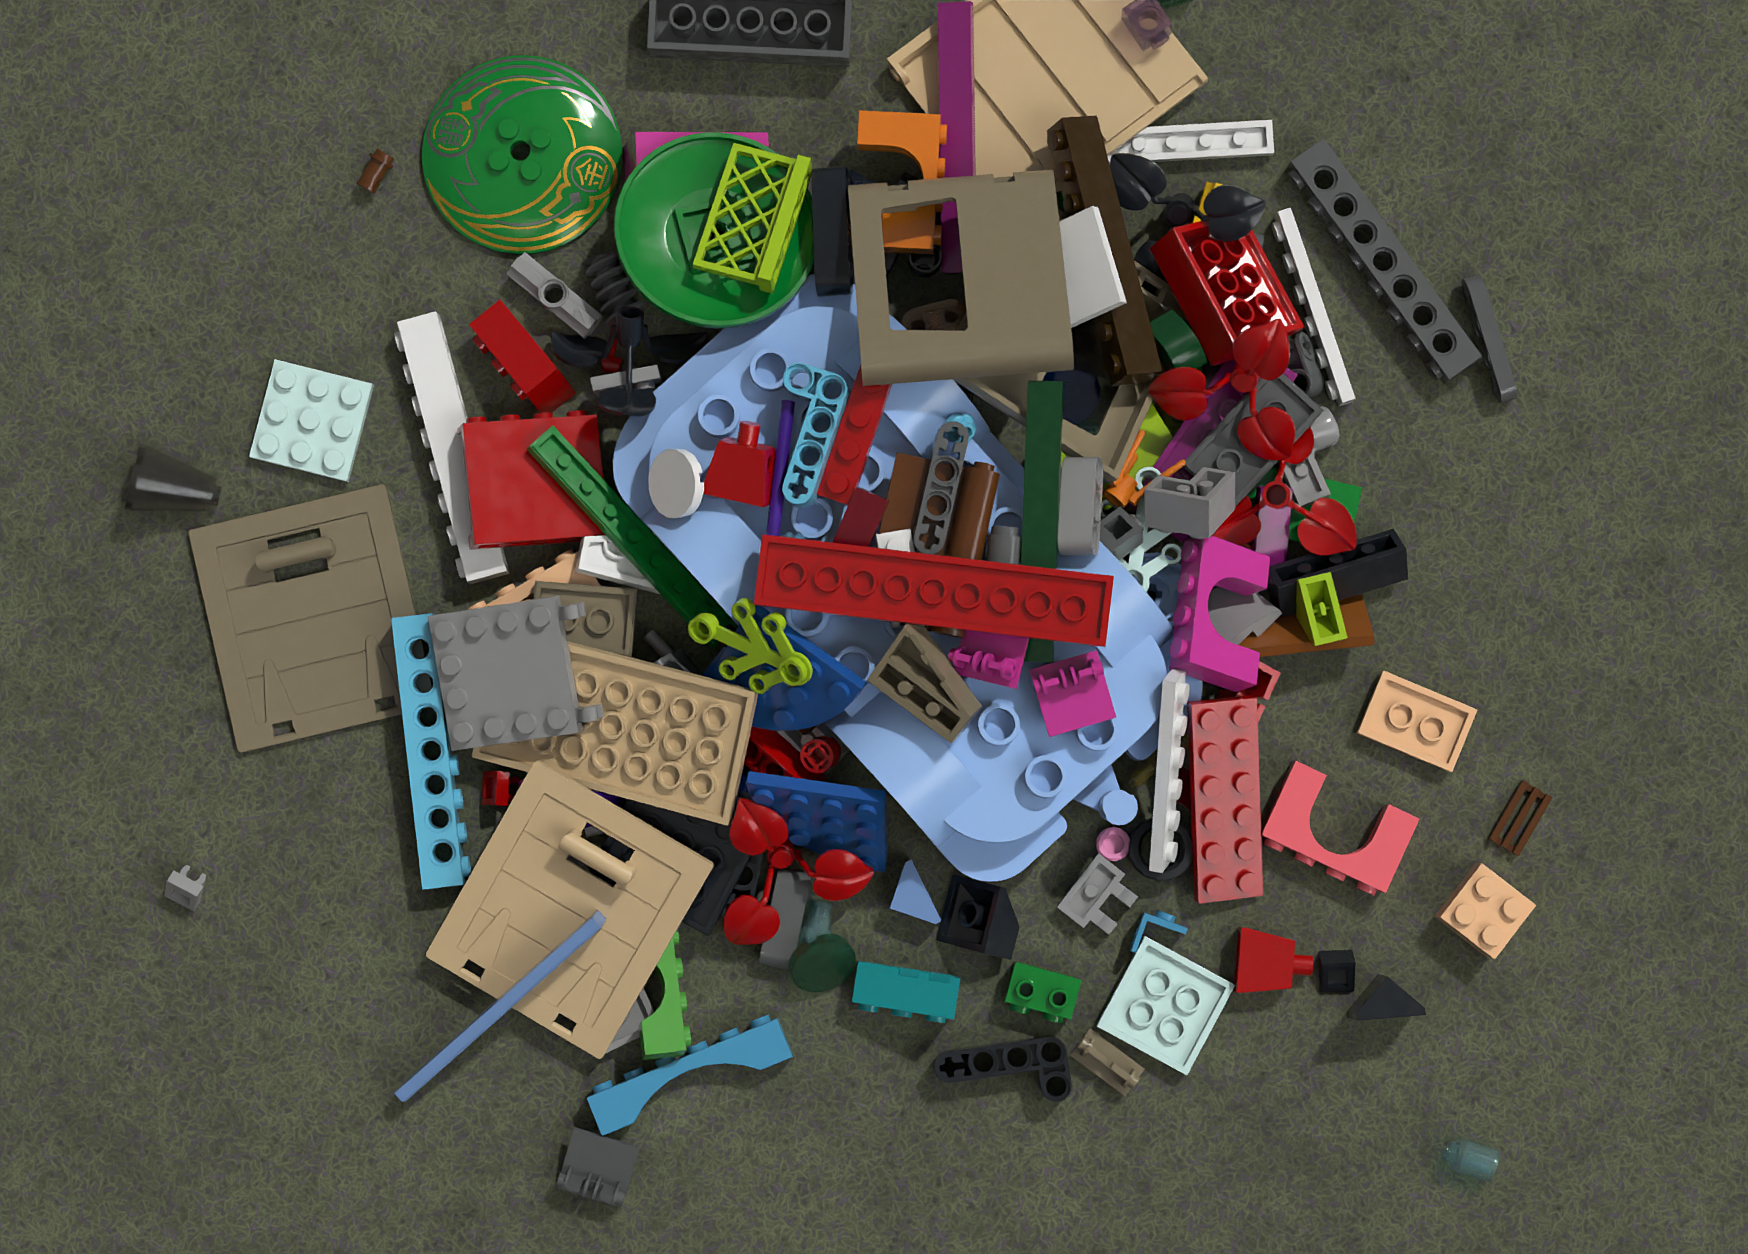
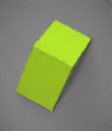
M1331 572L1297 580L1296 618L1313 647L1348 638Z

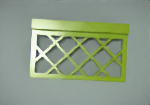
M733 143L693 262V268L759 286L761 291L773 294L811 179V158L798 155L797 159ZM738 155L752 158L757 167L740 175L735 167ZM775 165L788 167L786 177L775 183H772L765 171ZM732 173L735 175L733 179H731ZM761 173L768 186L751 194L744 181ZM740 184L747 197L730 205L725 197L726 191ZM782 187L781 193L779 195L777 189ZM772 192L778 201L775 208L762 213L756 200ZM723 203L726 208L720 210ZM751 203L758 216L741 225L734 211ZM730 214L737 227L719 235L715 228L716 221ZM772 218L771 223L769 225L767 220ZM763 223L767 230L766 238L752 244L745 231ZM712 233H713L714 236H715V239H713V240L710 241L711 236H712ZM741 234L748 247L731 255L724 242ZM717 245H720L727 257L717 263L703 261L706 251ZM762 248L761 253H760V256H759L757 250H759V249ZM752 253L757 261L754 274L739 270L735 261Z

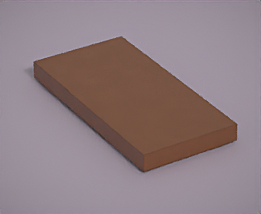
M1355 595L1338 601L1347 639L1313 647L1296 618V614L1283 618L1279 616L1258 637L1251 632L1239 646L1259 652L1260 657L1374 645V632L1363 596Z

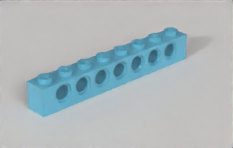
M433 613L391 618L422 890L464 885L466 877H469L471 874L470 858L463 855L462 843H467L465 822L460 823L458 809H463L464 806L461 788L456 789L454 775L460 774L458 756L452 755L428 621V616L435 615ZM420 639L425 640L429 645V653L423 659L416 658L412 652L414 643ZM423 673L429 674L433 679V687L427 693L419 691L416 686L417 678ZM426 707L433 708L437 713V721L431 727L425 726L420 720V713ZM429 741H435L441 747V754L436 760H430L424 754V747ZM432 775H439L444 779L445 788L440 794H434L428 788V780ZM436 809L445 810L449 816V822L444 828H439L432 822V813ZM443 842L451 846L453 855L449 861H441L437 858L435 850L439 843Z

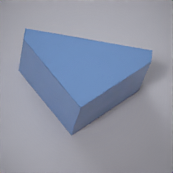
M909 860L904 864L890 909L937 924L941 922V919L912 860Z

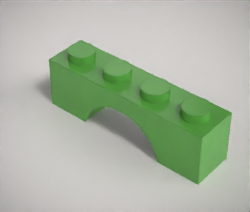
M678 929L653 970L661 984L662 999L659 1008L651 1016L642 1020L638 1026L642 1060L683 1056L686 1052V1046H691L689 1025L683 1026L682 1012H687L685 991L679 992L678 979L683 978L681 958H675L674 945H679Z

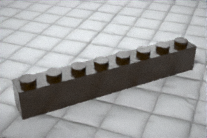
M1097 115L1063 117L1047 130V144L1052 151L1056 167L1055 175L1060 183L1064 198V210L1068 217L1091 206L1099 208L1127 302L1094 318L1096 337L1100 342L1104 356V369L1109 376L1111 386L1146 383L1161 373L1162 367Z

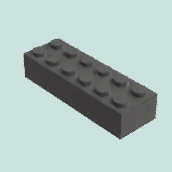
M650 0L647 38L648 54L651 58L850 67L853 0Z

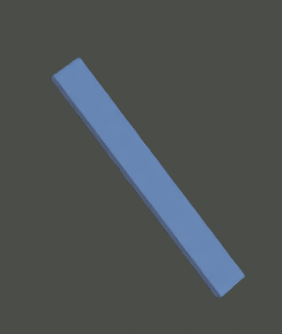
M597 910L402 1083L394 1094L402 1102H406L600 930L606 922L604 915Z

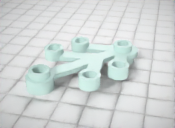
M1154 467L1140 469L1135 477V481L1138 484L1136 490L1139 491L1143 488L1142 479L1151 478L1153 480L1161 473ZM1143 496L1137 504L1136 517L1141 521L1144 528L1143 543L1130 552L1128 563L1124 558L1119 561L1147 592L1150 585L1149 578L1166 566H1174L1179 563L1181 549L1176 544H1167L1162 549L1161 555L1142 566L1144 552L1171 534L1160 532L1156 528L1147 533L1148 527H1145V498ZM1104 500L1101 507V519L1107 516L1102 511L1104 506L1111 505L1115 510L1118 507L1111 504L1108 500ZM1173 549L1177 552L1178 557L1175 560H1168L1165 556V551Z

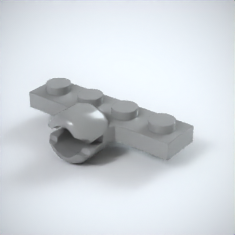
M1323 406L1321 408L1324 411L1310 425L1314 435L1312 453L1299 464L1286 462L1283 474L1287 486L1293 488L1292 497L1295 503L1303 508L1312 505L1319 498H1329L1331 495L1314 454L1317 451L1335 445L1340 435L1334 416L1327 407Z

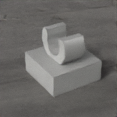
M186 865L181 869L180 873L172 872L166 882L164 896L195 911L202 899L206 875L202 873L198 880L193 881L187 878L190 873V866Z

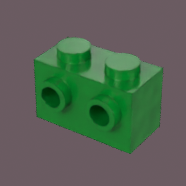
M1014 961L1004 1001L1011 1003L1009 1010L1029 1015L1030 1009L1044 1012L1042 1019L1062 1024L1063 1018L1072 1019L1082 980Z

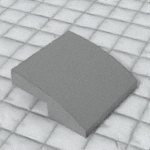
M1217 587L1209 594L1208 612L1214 628L1225 640L1237 645L1251 632L1257 637L1260 636L1282 614L1278 608L1259 593L1244 596Z

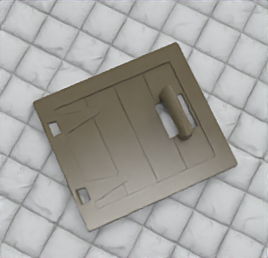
M385 485L368 487L189 531L196 569L239 752L253 751L402 715L391 618L416 615L388 490ZM320 529V538L269 549L268 540ZM319 558L327 560L328 571L281 582L276 580L274 569ZM422 639L416 641L412 647V652L418 659L426 657ZM423 673L417 678L416 686L419 691L427 693L432 689L433 686L429 674ZM394 696L397 707L377 712L375 700ZM292 720L295 732L275 736L273 725Z

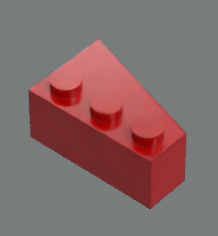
M501 299L469 324L477 334L472 338L474 343L484 355L488 351L494 355L495 359L491 361L492 365L503 378L509 374L514 380L510 387L522 401L528 397L540 413L554 412L576 394L558 368Z

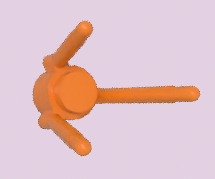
M1144 430L1138 432L1118 479L1113 483H1109L1102 491L1103 496L1111 504L1122 509L1128 502L1136 506L1144 496V489L1151 483L1149 482L1139 491H1136L1135 488L1138 484L1128 475L1138 459L1136 451L1145 436ZM1180 460L1160 474V476H1172L1186 465V460Z

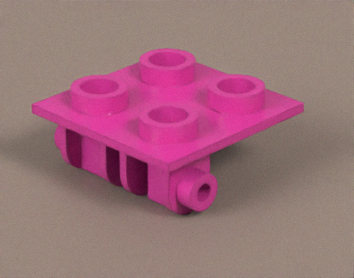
M966 631L965 638H961L960 646L949 651L948 660L953 662L954 668L961 676L1017 689L1029 638Z
M1097 650L1030 669L1049 737L1116 718Z

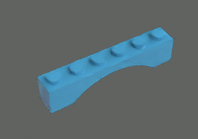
M769 1014L750 1021L752 1028L739 1033L737 1027L719 1034L720 1041L710 1046H707L706 1041L699 1042L688 1047L687 1051L689 1054L681 1058H661L655 1061L657 1068L644 1072L643 1067H639L623 1074L625 1081L613 1085L611 1080L592 1087L594 1094L589 1095L587 1100L601 1135H606L634 1123L644 1105L658 1089L669 1080L688 1070L705 1065L723 1063L745 1065L762 1070L793 1057L778 1017L771 1020Z

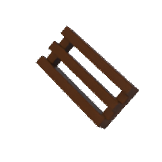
M1521 780L1488 839L1514 855L1519 856L1553 797ZM1527 791L1530 795L1504 840L1499 837L1523 793ZM1536 798H1539L1541 800L1517 843L1513 846L1510 843Z

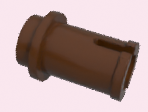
M376 149L374 154H369L371 159L360 179L356 182V184L373 194L376 193L387 170L394 167L391 165L394 158L379 149Z

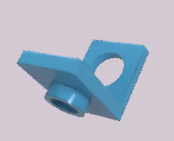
M1156 910L1155 916L1142 912L1129 951L1137 952L1147 921L1185 935L1188 928L1175 924L1176 917L1158 910Z

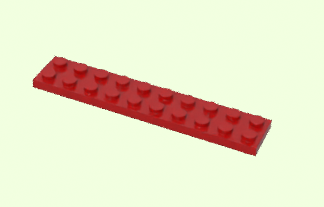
M762 534L754 605L1106 647L1114 576Z

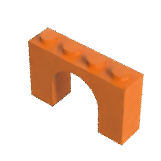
M859 110L858 150L900 153L906 155L918 165L923 179L945 178V158H939L940 145H946L947 124H941V114ZM943 203L917 207V211L883 213L881 219L884 252L934 255V245L941 246L942 225H936V212H943Z

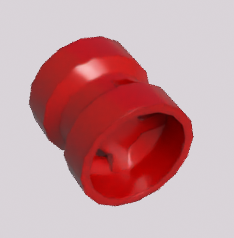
M820 735L805 743L801 749L800 759L808 771L823 773L838 763L841 757V747L833 737Z

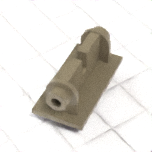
M1091 1028L1070 1054L1071 1057L1124 1096H1126L1130 1089L1135 1087L1140 1079L1139 1076L1145 1070V1068Z

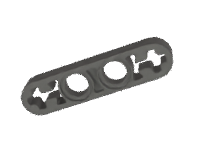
M1480 274L1462 278V290L1496 399L1499 403L1517 399V387L1484 281Z
M956 421L943 424L935 435L912 534L913 546L918 553H938L943 548L946 540L969 438L968 431L964 425ZM952 428L956 429V435L961 437V442L954 443L951 454L958 453L957 460L947 455L938 456L939 449L945 452L948 446V440L943 438V433L950 432ZM939 462L950 463L953 467L954 475L947 482L939 480L935 475V467ZM931 496H940L946 503L944 513L939 516L931 514L927 509V501ZM923 517L934 522L942 521L941 528L937 525L933 528L932 537L937 539V544L930 545L929 549H925L924 542L919 540V536L925 535L929 528V524H922Z

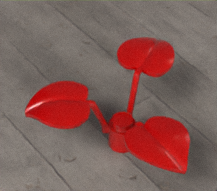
M1280 318L1266 324L1250 327L1237 336L1232 349L1236 361L1233 372L1226 373L1225 377L1212 387L1205 389V375L1191 367H1178L1168 370L1156 377L1148 388L1150 395L1167 414L1176 419L1191 420L1197 418L1205 411L1207 407L1205 395H1212L1226 383L1231 382L1237 391L1249 393V410L1252 416L1241 419L1237 426L1238 437L1242 445L1250 453L1267 460H1285L1291 457L1296 436L1292 418L1284 410L1277 407H1265L1259 412L1256 410V385L1259 378L1268 381L1274 380L1285 372L1289 363V339Z
M1310 426L1293 444L1291 457L1285 460H1278L1280 463L1275 481L1268 483L1264 487L1262 492L1263 499L1252 507L1251 500L1246 495L1212 536L1239 546L1247 544L1257 537L1262 528L1261 521L1255 512L1266 505L1273 509H1283L1289 506L1306 517L1298 526V537L1303 547L1309 552L1317 555H1333L1352 551L1356 548V527L1350 513L1341 503L1331 498H1319L1313 503L1309 512L1291 500V490L1282 482L1286 462L1299 464L1312 453L1314 435Z
M739 798L730 825V840L738 851L748 855H759L767 849L769 862L762 899L759 902L751 895H742L732 901L724 916V934L730 943L751 945L766 942L777 933L780 926L779 913L774 907L766 905L775 868H786L794 860H797L809 877L815 878L813 882L814 893L823 899L831 901L844 900L859 893L872 878L874 870L853 853L840 849L828 850L821 854L815 861V871L812 870L801 856V851L794 850V844L788 838L787 824L777 812L752 800Z

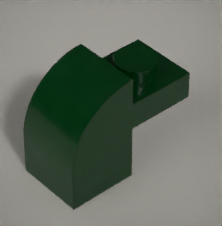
M1171 309L1150 322L1158 356L1164 364L1165 372L1178 367H1191L1202 372L1201 366L1207 363L1204 351L1191 328L1179 315Z

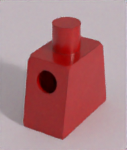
M740 421L737 438L726 437L719 440L704 480L703 494L763 508L769 505L775 449L772 446L758 443L760 424Z
M1238 927L1234 972L1235 987L1233 991L1246 993L1291 989L1293 975L1312 976L1313 956L1294 954L1295 940L1245 927Z

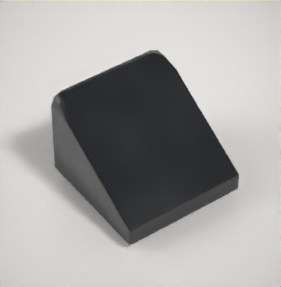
M1352 950L1319 951L1320 992L1354 991L1356 962Z

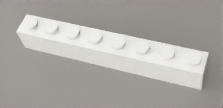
M435 311L398 321L399 331L395 332L394 336L399 352L405 351L408 364L403 365L407 383H414L417 396L412 397V403L416 416L422 415L425 428L420 429L421 437L425 448H431L434 460L429 462L434 481L440 480L443 493L438 494V499L443 514L448 512L452 525L447 526V533L451 545L458 546L461 558H457L455 561L460 578L466 577L468 583L474 584L510 574L503 548L469 550L468 536L471 534L462 435H458L457 432L461 424L466 423L468 417L440 315Z

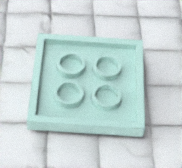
M275 359L249 457L349 482L374 385Z
M1144 936L1096 1026L1188 1075L1235 985Z

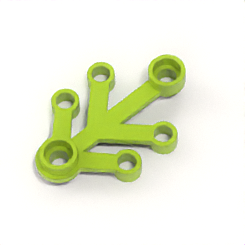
M741 598L731 608L733 617L740 622L748 638L720 626L718 619L710 613H701L688 624L689 635L695 642L706 644L714 638L747 654L739 658L730 656L720 663L719 672L727 680H733L742 672L763 663H768L777 668L769 673L765 670H759L750 677L749 686L757 694H763L769 688L781 682L790 686L804 685L812 677L813 669L810 661L802 653L794 651L783 631L786 627V620L783 615L778 612H771L762 620V629L772 637L779 651L776 652L770 649L753 616L756 608L754 603L748 598ZM740 606H742L746 610L747 614H745L741 610ZM771 620L776 623L777 628L771 624ZM728 665L733 667L734 672L729 669ZM758 679L762 680L764 686L759 683Z

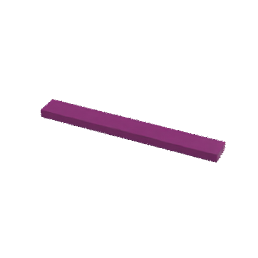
M973 2L938 3L939 114H941V124H947L946 145H940V158H945V178L976 175ZM955 202L943 203V212H941L942 273H963L957 206Z

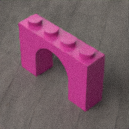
M1212 535L1209 538L1203 539L1190 538L1184 541L1181 550L1182 563L1180 578L1177 583L1178 598L1173 616L1174 632L1173 641L1169 649L1171 656L1169 669L1184 670L1187 676L1234 692L1257 685L1260 653L1231 643L1216 631L1210 620L1208 599L1213 586H1218L1244 596L1267 589L1270 557Z

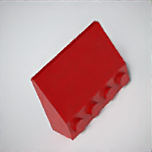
M1199 221L1171 229L1150 247V250L1211 365L1215 366L1235 360L1232 350L1234 341L1241 332L1250 327L1266 324L1280 318L1288 336L1301 331L1304 325L1253 230L1238 240L1224 242L1216 240L1210 235L1209 221Z

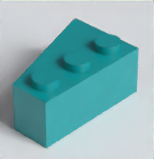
M858 960L852 1002L858 1003V1010L878 1012V1008L883 1007L892 1009L891 1015L911 1018L912 1013L926 1015L925 1020L945 1023L946 1018L954 1020L960 977Z

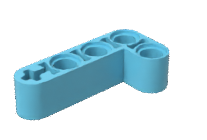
M794 363L787 367L783 374L784 386L793 396L809 401L810 405L783 482L782 491L784 497L792 505L798 508H806L811 506L818 497L817 492L851 390L846 381L836 373L804 363ZM798 373H807L809 375L807 386L795 389L792 385L794 376ZM830 384H841L842 393L838 398L832 400L825 397V390ZM821 416L830 417L831 426L826 432L818 433L814 430L816 419ZM810 449L819 450V461L812 466L804 465L803 456L805 452ZM801 469L809 475H814V477L811 479L806 475L803 486L808 489L806 495L800 494L797 499L793 488L794 486L800 487L802 485L804 477L798 473V470Z

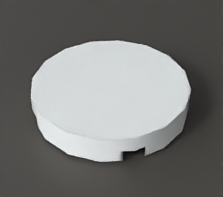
M666 449L661 452L653 461L649 472V493L652 503L658 512L667 518H682L693 514L701 504L704 482H700L699 473H703L701 465L696 457L685 449Z

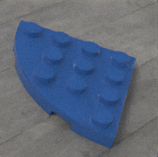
M755 605L754 620L770 649L779 652L772 637L762 629V620L771 612L762 606ZM771 620V624L777 628L776 623ZM739 624L735 633L748 638L742 625ZM786 624L783 631L794 651L802 653L810 661L813 669L812 677L804 685L790 686L781 682L769 688L765 693L758 694L752 726L756 728L790 731L819 725L844 711L867 685L865 680ZM728 645L710 678L750 688L749 679L757 671L765 670L769 673L777 668L768 663H763L742 672L733 680H727L719 672L720 663L730 656L739 658L747 655ZM728 665L729 669L734 672L733 667ZM758 679L759 683L764 686L762 680Z
M749 771L746 784L751 800L769 807L785 820L790 842L810 849L820 855L828 850H845L853 853L865 864L871 866L874 872H886L888 861L886 791Z

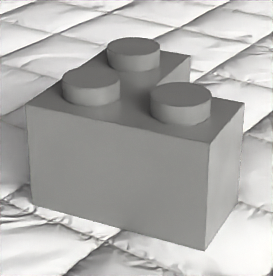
M1203 467L1190 481L1158 475L1144 489L1145 527L1156 528L1163 533L1178 532L1189 534L1190 537L1196 539L1209 538L1235 510V472Z

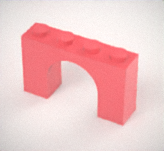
M1292 761L1261 827V837L1265 838L1263 844L1281 853L1285 847L1296 853L1295 860L1310 867H1313L1314 863L1317 862L1327 867L1325 874L1340 881H1344L1345 877L1351 878L1358 882L1357 889L1372 896H1375L1376 891L1386 893L1420 819L1392 805L1386 804L1383 806L1368 840L1362 847L1344 855L1329 852L1318 844L1310 828V812L1327 775L1298 761Z

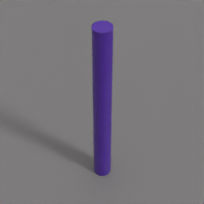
M791 400L781 401L766 535L780 536L784 503L782 488L788 469L795 402Z

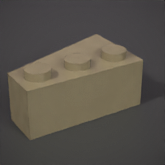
M906 624L867 679V681L951 744L965 731L982 707L924 625Z

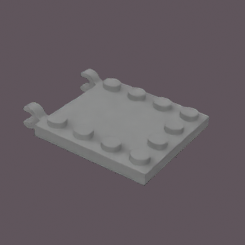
M558 595L428 616L452 751L579 733L583 731L582 722H591L604 718L602 704L579 707L564 620L586 616L584 602L561 605L560 596Z

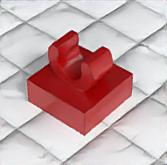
M483 771L481 805L508 806V802H512L514 796L509 794V784L518 783L520 778L509 776L510 772Z

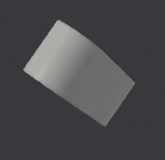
M1065 457L1063 459L1058 521V550L1061 556H1095L1098 554L1103 490V463L1101 457Z

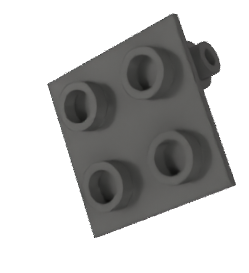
M574 1127L556 1186L563 1192L568 1191L581 1195L583 1198H591L593 1201L597 1200L610 1204L612 1207L622 1208L640 1147Z

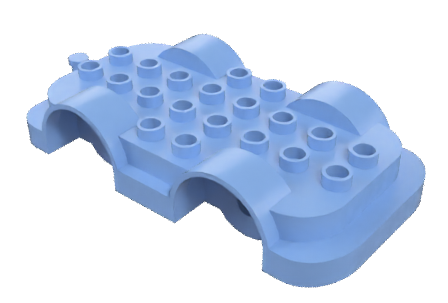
M815 274L809 275L799 292L777 312L748 325L724 328L653 392L656 397L654 410L645 416H630L618 438L613 458V474L621 497L738 626L740 622L733 617L731 608L741 598H748L754 603L762 534L766 535L769 505L763 508L703 494L701 504L693 514L682 518H667L658 512L651 500L649 493L651 465L657 455L666 449H685L692 453L700 463L703 472L699 473L700 482H704L719 440L726 437L737 438L740 421L760 424L758 443L772 446L776 451L781 401L791 400L795 402L788 460L789 467L810 402L799 399L788 391L784 386L783 374L791 364L804 363L840 375L852 391L861 364L855 284H853V294L818 297L815 286ZM889 314L891 329L907 330ZM807 373L795 375L792 381L793 387L801 389L807 386L809 375ZM953 379L893 384L858 486L886 499L896 452L930 460L935 435L946 419L954 413L969 414L974 418V424L977 429L974 437L968 442L962 467H973L975 461L994 465V472L1000 474L987 535H991L992 526H1007L1019 528V537H1022L1024 468L990 432L981 414ZM839 383L830 384L825 390V397L832 400L838 398L842 393V385ZM821 416L816 419L814 430L818 433L826 432L831 426L830 417ZM948 441L947 450L943 452L939 449L938 456L947 455L957 460L958 453L951 454L953 443ZM810 449L805 452L803 456L804 465H815L820 459L819 450ZM801 469L798 470V473L804 477L802 485L800 487L794 486L793 488L797 499L800 494L806 495L808 489L803 486L806 475L811 479L814 477V475H809ZM818 495L811 506L798 508L784 497L780 536L833 542L848 505ZM879 525V527H878V529H877L876 534L879 533L880 525ZM875 536L870 547H876ZM987 537L982 556V560L984 561L986 560ZM1100 541L1098 554L1095 556H1061L1058 550L1057 569L1114 576L1106 647L1054 641V662L1097 650L1116 718L1049 737L1030 669L1054 662L1024 661L1017 689L961 676L982 707L965 731L951 744L867 681L904 626L900 625V627L892 628L891 623L880 620L762 606L769 612H778L783 615L787 625L867 682L862 692L844 711L824 722V724L841 739L884 786L944 857L958 871L970 878L988 882L1002 881L1023 871L1065 833L1067 822L1060 815L1059 811L1071 800L1098 811L1102 818L1115 825L1127 824L1137 814V800L1134 795H1129L1127 792L1120 790L1111 764L1124 752L1132 760L1141 761L1148 758L1158 749L1162 682L1171 671L1169 669L1171 658L1169 649L1173 641L1174 630L1152 598ZM740 606L741 610L746 613V610ZM929 632L947 658L952 648L956 649L960 646L961 638ZM1186 675L1185 683L1189 684L1190 687L1187 702L1200 701L1203 688L1202 680ZM1186 703V704H1183V715H1184V716H1187V721H1188V712H1187V703Z

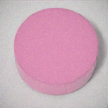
M1106 828L1100 832L1096 839V849L1106 860H1121L1129 852V836L1120 828Z

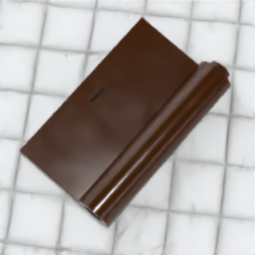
M896 452L886 497L890 502L881 520L878 534L910 529L911 535L913 534L929 459ZM975 461L973 467H962L946 540L943 548L933 555L982 560L1000 477L999 473L994 472V465ZM939 462L935 467L936 477L941 481H949L954 475L953 467L950 464ZM931 496L927 501V509L931 514L939 516L944 513L946 503L940 496ZM923 517L922 524H929V528L925 535L919 536V540L924 542L925 549H929L930 545L937 544V539L932 537L933 528L936 525L941 528L942 521L934 522ZM924 626L929 632L951 637L965 638L966 634L965 630Z

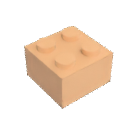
M1475 863L1434 917L1485 957L1496 959L1536 905L1483 863Z

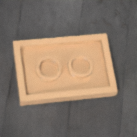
M1383 670L1356 734L1451 773L1473 723L1477 709Z

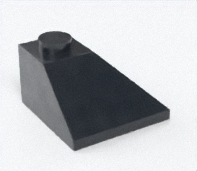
M953 875L936 940L1011 960L1020 926L1006 888Z

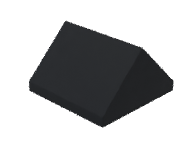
M1377 974L1347 1010L1348 1018L1359 1021L1426 1015V1011L1419 1002L1388 976Z

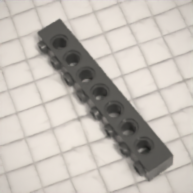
M1323 138L1293 159L1287 167L1290 171L1287 174L1290 182L1297 190L1302 188L1309 197L1307 204L1311 211L1317 217L1322 215L1329 225L1327 232L1336 244L1342 243L1349 252L1346 257L1351 266L1357 272L1362 270L1369 281L1366 282L1369 291L1375 298L1381 297L1389 307L1386 309L1388 317L1396 326L1401 324L1408 334L1405 338L1412 350L1416 353L1421 351L1428 361L1425 366L1430 375L1435 380L1441 379L1445 384L1482 357L1480 352ZM1317 175L1326 176L1330 181V188H1318L1314 183V177ZM1334 203H1346L1350 209V215L1345 217L1337 215L1334 211ZM1354 230H1365L1370 237L1369 243H1358L1353 236ZM1375 256L1385 257L1389 262V270L1380 271L1376 269L1373 264V258ZM1395 283H1403L1407 286L1409 290L1407 298H1399L1394 294L1393 285ZM1415 310H1422L1428 315L1429 321L1427 325L1421 326L1415 323L1413 319V312ZM1435 337H1441L1447 341L1448 351L1446 353H1440L1434 349L1433 339Z

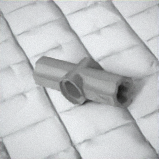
M526 252L514 261L507 272L508 277L538 300L546 310L555 314L584 339L592 334L603 318L599 312L569 289L562 280L552 275ZM559 288L563 290V297L559 302L550 303L546 300L547 294L551 289Z

